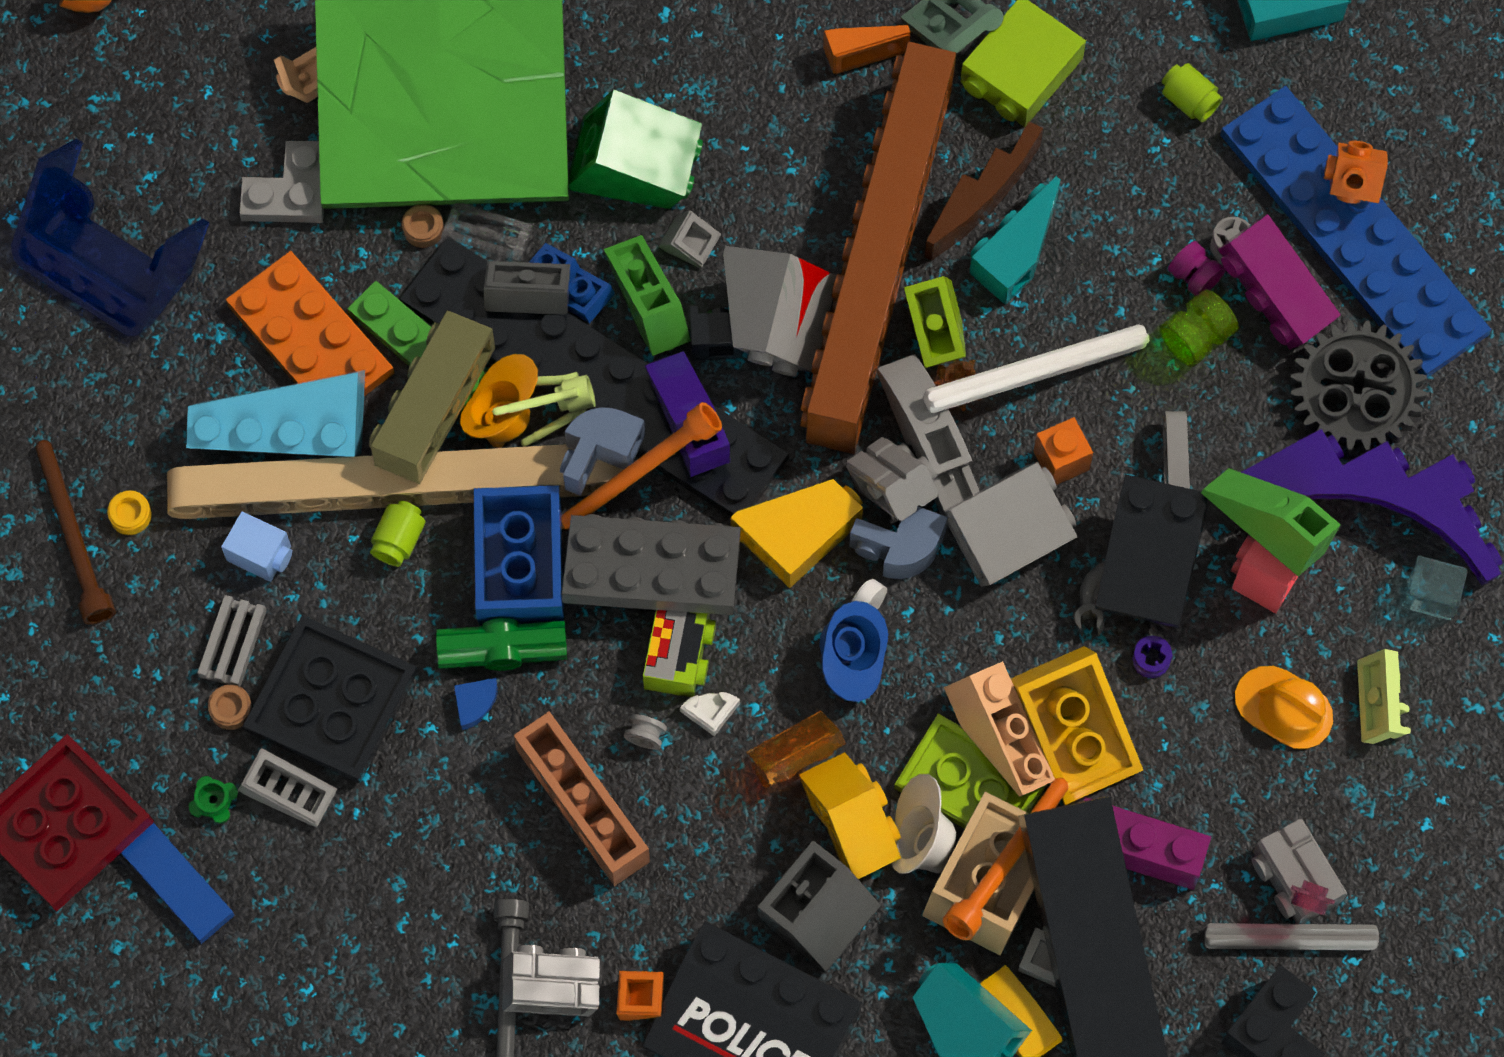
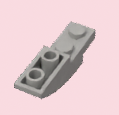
M915 354L877 368V375L906 445H912L917 459L922 456L925 457L936 472L937 477L933 481L939 492L938 497L934 501L940 515H942V511L979 492L969 467L972 459L949 409L936 413L928 411L923 395L927 389L936 387V385Z

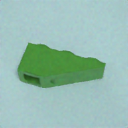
M1230 468L1201 492V494L1298 577L1325 554L1341 526L1340 523L1308 496Z

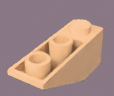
M1003 661L944 687L961 728L1019 797L1055 780Z

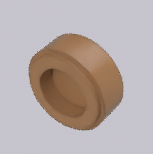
M416 205L410 208L402 219L404 237L411 245L419 248L435 245L441 239L444 232L443 219L440 212L430 205Z
M224 685L217 688L211 694L208 701V711L213 722L226 730L241 728L253 708L248 693L237 685Z

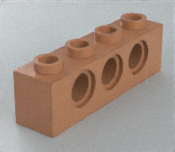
M550 711L513 735L517 752L614 887L650 863L649 848Z

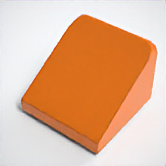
M619 971L616 1014L620 1020L630 1021L661 1017L663 972Z

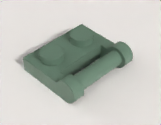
M921 0L902 15L901 19L905 25H908L910 31L927 45L959 53L985 30L994 31L998 29L1003 22L1004 16L1003 12L996 6L985 4L981 0ZM949 4H959L972 15L966 19L951 8Z

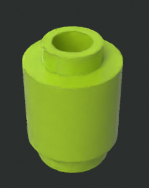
M1189 63L1182 67L1176 64L1162 79V84L1165 85L1162 95L1190 119L1197 118L1200 122H1205L1222 103L1223 97L1217 93L1218 88Z
M406 501L388 504L372 536L371 543L373 546L370 553L376 559L388 565L400 567L404 559L410 558L425 526L426 521L420 516L421 510Z

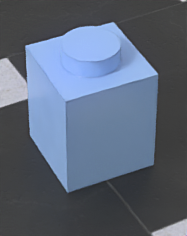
M241 511L221 546L226 561L269 582L273 580L277 571L283 572L292 556L287 532Z

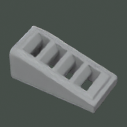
M261 748L238 791L317 828L337 788ZM267 768L273 772L265 787L257 784L264 769ZM282 775L289 779L281 794L278 795L272 791ZM296 783L304 785V788L294 804L288 798ZM312 790H315L320 795L311 812L303 807Z

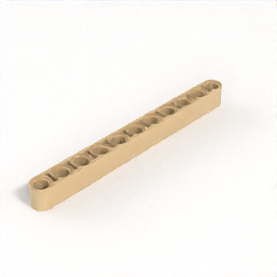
M566 444L438 452L420 484L375 466L373 455L182 466L167 471V514L179 519L239 516L241 511L249 515L386 508L388 504H397L398 501H406L415 506L474 503V488L559 485L560 497H579L580 495L565 490L563 474L560 473L562 460L568 449H570ZM597 459L581 496L590 495L623 469Z

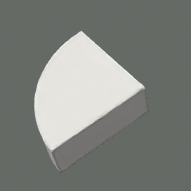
M726 692L696 695L688 699L680 707V712L715 736L740 705V699Z

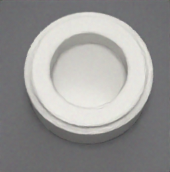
M875 579L868 580L857 591L852 602H867L876 609H879L886 596L887 588Z

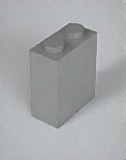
M1038 462L1021 468L941 512L943 516L948 517L947 524L981 587L997 582L1077 538L1073 529L1077 524L1072 512L1065 504L1060 505L1054 493L1057 486L1053 476L1046 467L1041 468Z

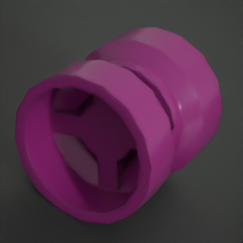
M1192 241L1174 257L1167 269L1176 279H1183L1188 284V290L1197 299L1206 295L1220 281L1226 271L1217 260H1210L1205 256V249L1197 241Z

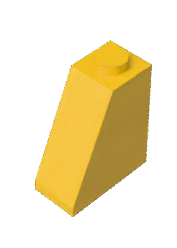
M832 479L737 511L731 516V526L741 527L740 541L780 580L791 588L851 532L856 518L862 520L863 507L861 505L863 503L852 488L846 485L842 488Z

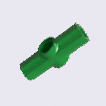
M498 618L484 622L481 627L436 630L439 669L484 666L489 670L507 671L516 669L522 663L567 660L565 621L520 624L515 619Z

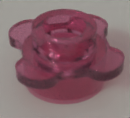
M1305 880L1301 888L1291 886V890L1295 891L1291 902L1293 905L1325 916L1328 904L1334 905L1335 900L1327 898L1328 888Z

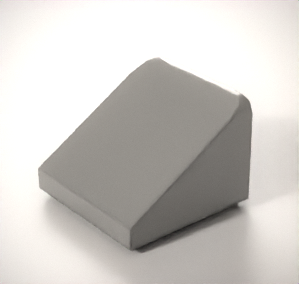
M689 210L675 217L659 247L665 252L701 268L721 233Z

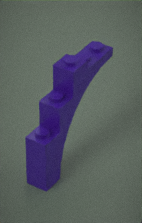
M1320 429L1241 472L1308 496L1311 500L1348 499L1380 505L1412 518L1437 534L1465 561L1482 586L1502 574L1498 566L1502 565L1503 562L1498 551L1491 542L1485 544L1477 529L1482 527L1477 514L1470 505L1464 507L1461 503L1462 500L1474 492L1471 484L1475 483V478L1464 460L1458 462L1454 454L1408 478L1405 472L1410 468L1406 458L1398 447L1392 450L1388 441L1342 465L1339 459L1343 458L1344 454L1339 443L1333 435L1326 437L1323 430Z

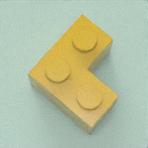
M844 752L799 774L811 808L827 827L839 861L847 866L857 879L901 858L896 845V841L901 839L899 830L891 816H885L882 808L888 804L886 796L877 781H871L862 763L855 765Z

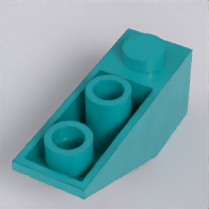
M1057 176L1047 185L1041 183L1035 187L1026 200L1027 204L1019 212L1012 210L999 224L998 229L1000 230L991 239L987 237L981 239L970 253L971 265L969 274L1005 305L1034 278L1058 198L1061 179Z

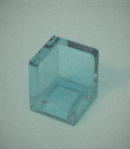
M1418 555L1410 572L1402 608L1446 620H1453L1460 605L1467 569Z

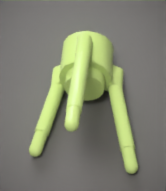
M577 372L559 376H538L536 386H561L555 387V393L495 407L492 413L498 416L555 402L558 403L561 411L569 410L568 414L522 439L521 445L526 447L571 423L577 416L586 412L587 409L596 406L593 388L587 374L579 376Z

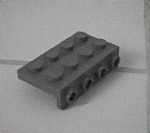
M595 514L585 516L571 515L562 588V603L733 615L741 527H732L722 523L711 525L689 524L680 520L669 522L647 521L638 517L619 519L605 518Z

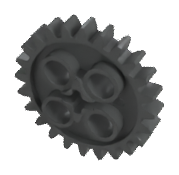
M1350 320L1344 333H1341L1335 324L1331 325V338L1329 339L1323 334L1317 333L1315 341L1318 347L1316 348L1309 344L1304 345L1303 353L1308 359L1296 358L1294 367L1302 373L1291 374L1290 379L1291 384L1300 387L1290 392V400L1302 401V403L1295 407L1294 414L1295 416L1308 415L1303 422L1304 431L1317 427L1318 430L1322 429L1326 436L1333 435L1338 443H1346L1347 455H1351L1355 445H1361L1363 453H1366L1370 450L1371 443H1376L1379 446L1386 442L1388 436L1396 443H1400L1402 435L1399 428L1411 432L1414 428V423L1409 416L1421 417L1423 409L1414 402H1424L1427 397V392L1417 389L1426 384L1427 375L1415 374V372L1422 368L1423 361L1422 359L1409 360L1413 354L1414 346L1409 345L1401 349L1399 344L1402 334L1398 333L1391 339L1385 337L1386 325L1383 324L1377 333L1371 332L1370 321L1367 320L1363 325L1362 331H1356L1352 320ZM1335 358H1343L1350 362L1352 367L1348 371L1337 372L1330 367L1329 363ZM1383 363L1391 367L1393 374L1387 378H1380L1372 373L1371 368L1376 364ZM1327 380L1334 385L1323 386L1321 382ZM1357 381L1363 383L1362 394L1354 393L1353 386ZM1388 389H1393L1396 393L1394 395H1389L1384 391ZM1336 397L1341 399L1346 407L1340 412H1331L1325 408L1323 403L1326 399ZM1372 403H1379L1387 409L1388 413L1381 418H1374L1367 414L1365 408Z

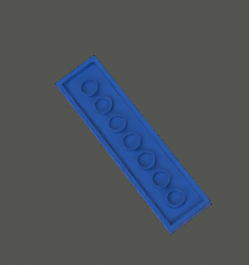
M1284 86L1221 129L1220 136L1379 327L1383 324L1387 326L1386 335L1389 339L1400 333L1402 334L1399 344L1401 349L1409 345L1414 346L1413 354L1409 360L1422 359V368L1417 371L1419 374L1427 375L1428 378L1489 336L1491 328L1381 198L1379 203L1361 200L1360 203L1351 204L1340 201L1335 195H1330V180L1323 179L1327 157L1328 155H1336L1337 145L1287 86Z

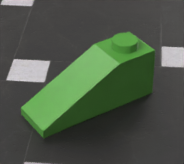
M640 235L605 248L604 252L638 331L652 356L691 342L682 304L643 236Z

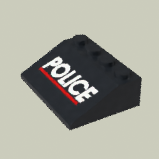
M704 921L662 1004L661 1017H656L643 1044V1048L660 1057H838L860 1016L862 1002Z

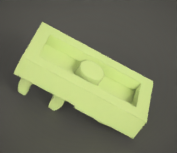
M1383 649L1357 660L1361 742L1375 744L1389 738L1396 739L1410 734V728L1403 727L1400 724V715L1409 712V706L1399 703L1400 671L1398 652Z

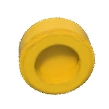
M129 490L118 493L111 499L107 509L108 518L113 528L125 535H135L147 528L152 517L147 499L136 491Z

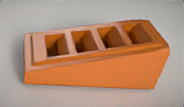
M908 25L830 29L824 31L823 48L833 74H838L904 54L908 41L910 42L911 32Z

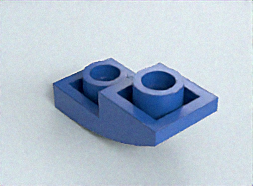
M547 243L529 261V263L570 264L568 311L589 324L615 294L609 283L581 269L575 258Z

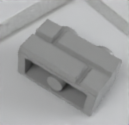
M881 437L867 447L866 453L861 451L847 460L846 468L858 492L897 520L903 521L917 511L918 505L923 507L938 497L939 491L933 481L937 475L933 466L923 456L916 459L912 451L904 443L897 446L887 438Z
M1299 819L1257 842L1253 850L1255 857L1252 858V864L1263 881L1268 879L1271 881L1278 893L1274 896L1275 903L1286 919L1292 917L1296 924H1304L1343 902L1347 892L1303 819Z
M518 946L517 952L512 951L503 962V1011L589 1017L599 1007L598 981L600 959L598 957L586 956V950L581 948H564L559 951V954H545L541 946Z

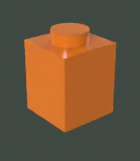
M1075 417L1037 433L1033 450L1042 468L1046 467L1049 470L1056 485L1089 471L1094 453Z

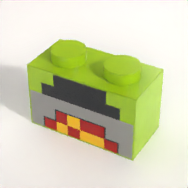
M656 610L643 673L645 690L693 697L695 696L697 684L705 685L709 660L702 659L705 644H713L716 630V620L710 619V614Z

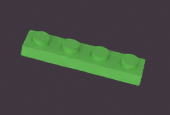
M375 281L347 308L349 316L409 367L416 356L421 357L427 347L426 340L431 326L379 282ZM482 371L479 379L477 380L474 388L472 389L461 411H463L467 402L473 396L483 376L486 374L484 371Z

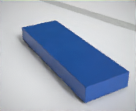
M154 823L121 852L123 857L201 944L235 916L228 905Z

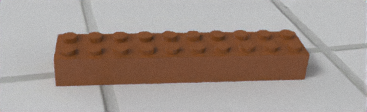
M908 41L905 55H897L892 72V79H894L892 89L887 91L883 104L882 115L884 117L882 126L877 127L872 151H874L872 163H867L864 173L862 200H857L852 224H854L852 236L847 237L844 246L842 273L836 276L832 292V298H834L831 312L827 311L824 319L821 349L816 350L811 370V373H813L811 387H806L802 400L801 411L803 414L800 427L807 428L806 443L851 454L856 452L877 373L876 369L880 362L950 100L956 52Z

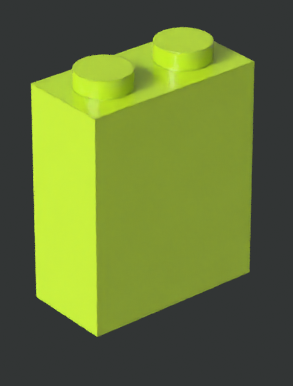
M1017 0L1004 15L1000 27L990 31L963 62L960 82L969 94L978 99L984 98L994 105L997 112L1003 118L1011 122L1015 120L1026 127L1027 123L1031 121L1081 62L1084 56L1086 40L1029 0Z

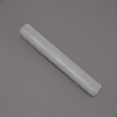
M1209 923L1204 929V942L1208 949L1375 950L1379 944V932L1376 925Z

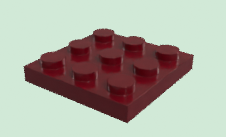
M66 734L0 794V855L57 912L151 826L154 821L106 771Z

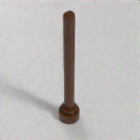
M40 440L35 447L83 592L80 596L81 602L78 604L85 624H99L111 619L116 614V609L111 595L105 593L103 588H99L52 444L48 440Z

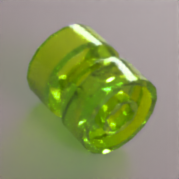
M1208 289L1202 290L1186 304L1187 312L1177 311L1159 327L1160 335L1168 349L1178 360L1189 367H1195L1213 351L1212 344L1216 346L1222 345L1239 329L1238 321L1229 306L1217 294Z

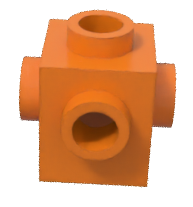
M1354 140L1349 141L1348 144L1338 142L1336 155H1328L1323 179L1330 180V195H1335L1340 201L1351 204L1360 203L1361 200L1379 203L1388 166L1387 151L1373 149L1372 145L1363 141Z

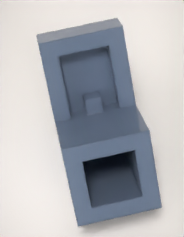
M595 408L577 416L565 430L566 446L570 448L566 452L560 467V473L563 474L565 490L581 496L597 459L623 470L631 465L645 437L644 420L613 408Z
M917 506L915 513L900 522L897 532L856 518L850 532L849 547L854 548L855 552L865 559L877 561L880 558L885 560L883 577L891 579L910 578L926 570L934 561L946 533L948 517Z

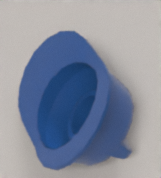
M853 601L843 604L833 613L830 622L824 627L820 635L819 647L822 654V673L826 684L835 695L845 701L859 702L868 699L877 690L881 679L888 642V629L885 619L878 609L867 602Z

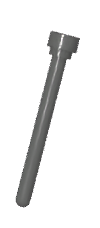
M501 899L494 902V920L498 922V929L502 930L496 1057H514L516 1012H505L502 1009L504 987L503 962L512 951L517 952L519 931L524 930V923L529 921V902L518 899Z

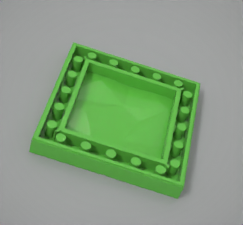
M315 0L320 198L323 209L569 201L563 0Z

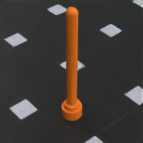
M701 402L687 412V418L683 421V427L562 514V529H570L571 515L585 516L594 513L691 441L708 440L721 431L722 423L714 409L707 403Z
M1064 778L1053 780L1030 813L1055 808L1068 791V782ZM1021 827L1016 831L969 898L954 903L943 917L945 928L955 937L962 940H971L981 927L983 907L1025 850Z

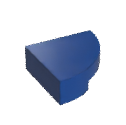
M496 678L454 686L462 730L469 729L480 723L481 719L492 708L498 693Z

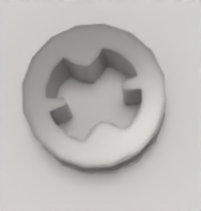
M631 715L629 723L632 725V728L625 731L624 738L632 744L643 748L660 749L662 741L659 739V736L666 733L667 726L648 716Z

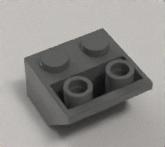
M812 841L759 904L758 920L824 973H827L881 905L847 866L815 841Z

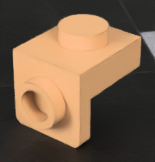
M316 47L293 61L284 56L274 59L279 73L276 75V79L286 95H291L306 103L318 97Z

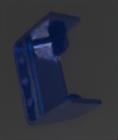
M76 138L38 159L11 244L12 255L15 262L26 272L123 334L136 336L151 327L192 274L210 222L202 218L166 239L165 244L155 251L153 259L90 219L94 208L93 195L83 182L73 177L83 142Z

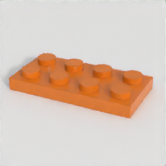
M289 251L226 299L227 306L295 384L365 370L364 396H366L395 374L393 366L292 251Z

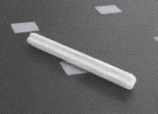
M1143 325L1131 326L929 388L923 395V400L929 412H940L1143 349L1149 342V335L1146 333Z

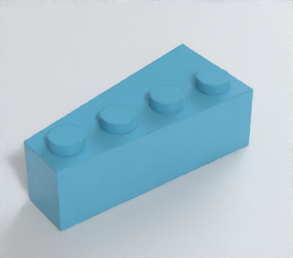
M365 370L188 406L186 448L346 457L358 456L362 454Z

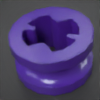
M1154 635L1141 639L1135 646L1132 657L1133 667L1137 673L1147 678H1158L1165 674L1170 666L1173 655L1170 645L1163 638ZM1150 648L1157 649L1159 651L1158 658L1163 662L1159 664L1158 661H1155L1154 666L1145 663L1146 656L1141 652L1145 650L1149 653Z

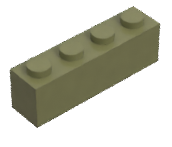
M448 310L440 323L435 322L432 325L427 336L425 351L421 357L416 356L413 359L408 370L407 383L402 391L397 390L394 393L388 407L389 415L383 425L378 424L374 428L369 440V447L372 450L375 466L418 484L422 482L495 350L492 328Z

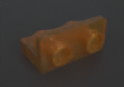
M820 710L746 753L759 782L763 787L767 788L778 782L791 779L797 771L815 761L828 758L835 750L844 746L846 742L837 726Z

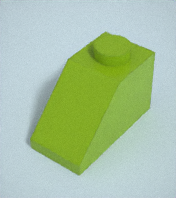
M942 276L904 287L925 368L965 358L966 351L962 319L952 281Z

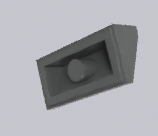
M487 261L484 283L485 310L491 312L567 314L570 264Z

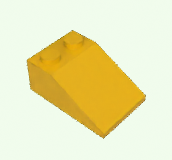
M1083 646L1010 678L1054 778H1064L1068 782L1069 788L1062 798L1063 804L1067 805L1143 771L1096 652Z

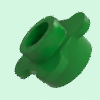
M209 776L201 777L196 783L197 788L194 793V800L189 803L190 813L194 817L203 815L213 818L218 824L227 822L230 818L229 807L231 802L238 796L236 786L230 782L224 784ZM215 796L217 797V802L210 803L209 799Z

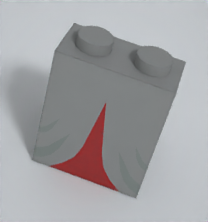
M725 246L723 257L733 347L748 353L747 360L765 366H772L773 364L772 371L779 374L796 377L798 370L811 372L816 350L821 348L823 323L827 311H830L836 275L789 253Z

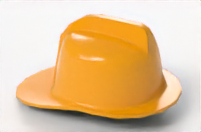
M512 354L501 358L489 368L461 413L460 425L466 434L475 438H485L492 446L501 448L506 442L517 438L526 430L530 421V409L498 416L494 415L492 410L495 407L530 399L538 381V369L531 358L524 354Z
M1260 666L1252 669L1238 682L1235 690V703L1241 716L1252 726L1280 743L1293 749H1309L1319 745L1329 735L1333 725V710L1328 699L1312 682L1301 679L1291 672L1276 666Z

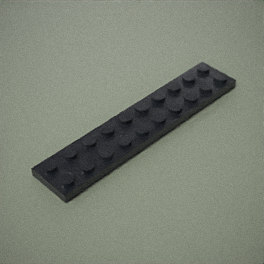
M446 238L400 298L403 304L431 325L435 322L440 323L448 310L492 328L495 350L488 361L491 364H495L501 358L512 354H524L534 361L538 369V376H559L577 372L579 376L587 374L596 402V406L587 409V411L595 408H613L644 420L645 437L636 457H642L672 435L670 426L646 372L645 365L648 363L568 312L564 315L486 311L484 308V283L487 261L452 238ZM561 385L535 386L534 391L543 396L555 393V387ZM714 406L730 444V463L691 477L679 450L655 467V469L731 517L737 511L755 506L789 459V453Z

